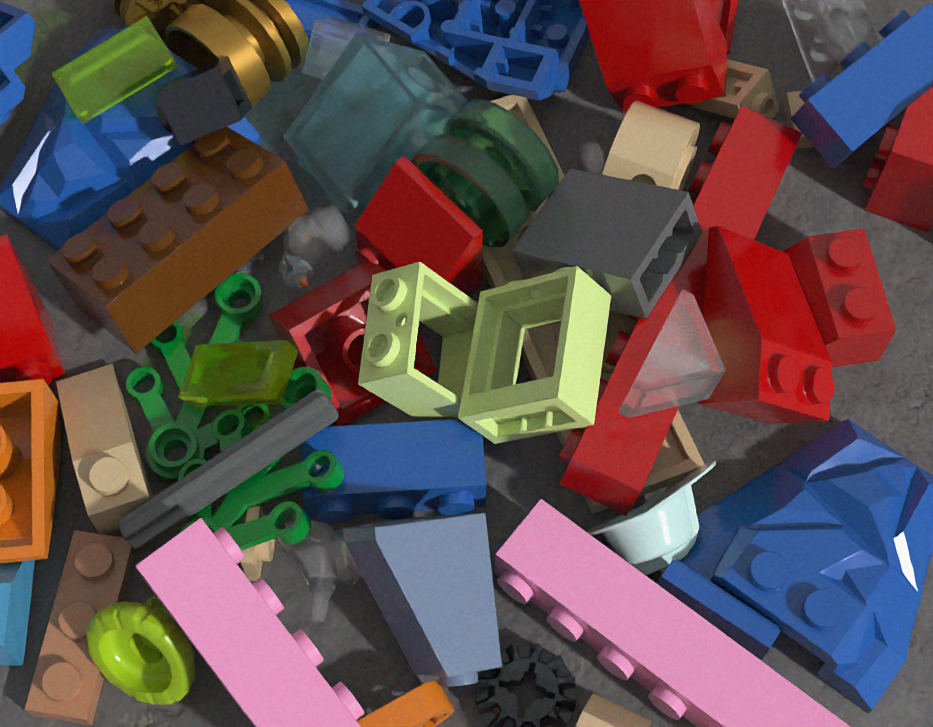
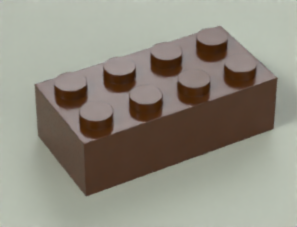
M224 127L196 139L193 145L174 160L159 167L150 179L126 198L115 202L108 209L107 213L87 229L68 239L63 247L47 259L46 262L76 306L136 354L309 209L285 160L229 127Z

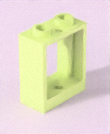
M421 262L372 275L358 384L419 421L458 419L478 303ZM419 321L443 337L438 383L414 369Z
M578 266L560 268L552 273L526 280L511 281L507 285L481 291L458 419L494 444L594 425L611 295ZM561 321L553 376L516 384L525 329Z

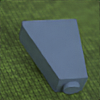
M485 513L413 517L367 523L358 527L343 529L344 542L414 674L439 676L440 686L452 687L477 683L478 671L502 667Z

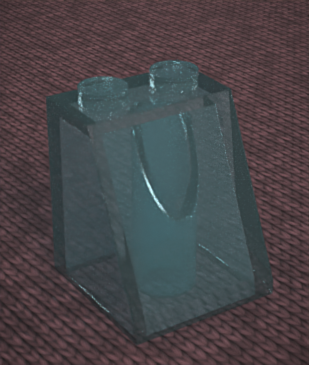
M355 34L283 138L297 154L296 161L300 167L313 175L326 191L325 198L331 206L345 214H362L395 162L405 156L426 175L480 131L486 122L424 51Z

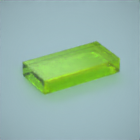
M148 16L51 74L75 115L84 124L175 69L178 65Z
M287 340L196 345L178 397L190 406L281 404L298 349Z

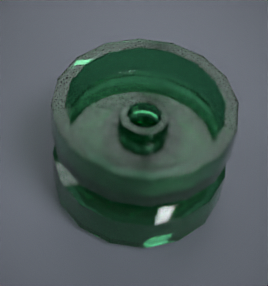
M477 98L465 101L447 120L442 130L443 134L432 136L414 155L411 162L483 231L482 245L491 248L504 247L528 219L527 212L536 211L559 184L558 167L546 145L520 118L496 103Z

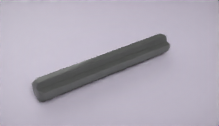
M322 389L313 391L122 517L119 521V526L123 537L135 550L143 549L335 422L339 417L335 405Z

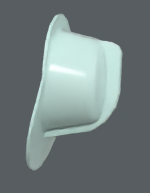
M713 460L700 466L640 507L630 510L627 516L622 514L589 529L587 533L591 536L602 533L613 551L644 575L668 567L672 560H681L688 554L696 542L699 530L691 484L710 471L716 465V461Z

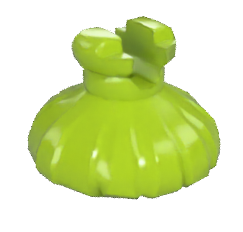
M156 595L148 598L145 603L115 602L100 609L90 620L89 626L86 628L87 651L92 662L109 683L128 696L134 697L137 701L157 705H172L175 701H180L189 692L196 676L193 647Z

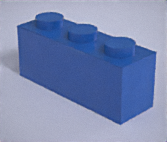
M930 3L912 17L906 10L900 12L878 32L884 38L873 48L864 41L839 63L844 69L843 72L833 80H830L824 73L799 94L804 104L790 119L833 169L905 112L907 106L933 86V6Z
M460 419L331 426L324 428L300 444L301 462L314 451L328 450L334 454L344 467V478L336 489L326 493L318 492L312 486L301 489V497L306 514L309 517H317L319 521L341 523L352 519L353 515L373 513H378V516L384 519H403L412 516L414 511L438 510L443 515H458L471 513L475 507H486L483 435ZM330 465L322 467L317 472L316 477L326 474Z

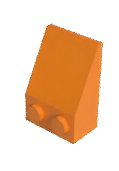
M44 379L0 383V564L48 559L61 464L60 403Z

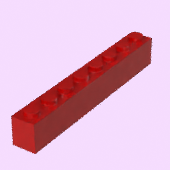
M742 105L732 126L721 121L708 148V152L717 157L713 165L702 160L688 190L698 195L693 206L703 233L648 318L644 319L627 315V318L637 323L631 335L621 330L619 331L605 360V363L615 367L609 382L600 378L594 425L587 426L586 429H572L558 458L569 463L559 483L560 485L627 516L645 484L701 359L709 227L720 226L752 240L755 239L802 135L801 132Z

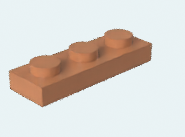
M74 530L24 709L30 716L92 725L104 675L92 662L87 651L86 628L89 626L90 620L100 609L115 602H124L137 552L128 544L124 537Z

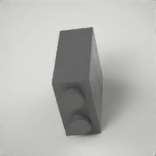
M570 168L556 189L549 195L546 203L529 227L521 234L518 242L512 249V253L525 280L552 273L560 268L578 266L611 295L609 310L647 319L703 232L687 191Z

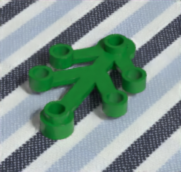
M233 273L216 287L215 298L221 317L198 370H196L185 348L186 337L181 324L177 320L162 332L172 331L177 333L172 341L168 343L159 342L158 338L161 334L151 341L154 351L164 356L185 399L176 421H174L162 399L164 385L155 369L151 367L136 368L130 372L126 379V388L132 401L142 407L154 432L146 446V460L153 473L164 480L178 481L179 472L184 464L195 458L205 459L207 451L220 446L219 441L212 433L213 422L201 427L208 409L260 385L268 388H278L281 380L292 371L290 359L284 351L268 349L262 352L256 361L223 375L244 323L254 320L263 308V296L260 285L251 275ZM238 299L251 301L249 305L242 308L231 307ZM277 362L284 365L283 370L278 374L270 375L264 372L266 366L271 363ZM150 380L155 382L154 387L146 393L135 391L137 385L142 381ZM258 399L245 400L236 409L245 417L254 412L264 416L259 424L253 426V430H256L272 419L268 406ZM235 425L232 428H230L227 435H230L233 432H235L238 428V425ZM177 447L187 449V453L182 459L178 461L167 459L168 453L172 449Z
M300 367L289 372L281 380L277 390V397L285 410L317 389H322L330 399L332 394L329 385L319 372L310 367ZM236 409L223 411L215 418L212 424V433L220 443L221 452L254 431L249 420ZM235 425H238V428L235 432H233L230 435H227L230 428H232ZM317 450L308 455L304 461L274 472L283 458L282 456L227 492L226 498L215 514L213 504L211 503L189 517V523L179 533L202 518L212 533L223 527L241 551L278 538L287 545L297 544L308 535L311 528V520L306 512L295 502H282L272 509L270 515L242 524L239 523L248 508L300 489L312 486L314 490L321 493L336 489L344 478V467L332 452ZM195 458L188 461L181 468L178 480L206 463L207 460ZM330 465L326 474L316 477L317 472L322 467ZM296 516L294 524L288 529L282 530L284 523L289 518Z

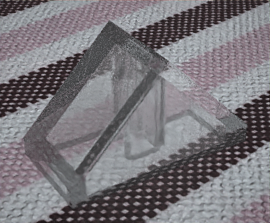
M682 289L618 411L620 414L631 418L707 400L725 374V366L693 294Z

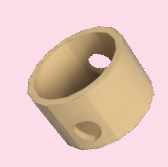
M635 101L630 106L620 125L602 175L683 191L697 151L695 145L700 123Z

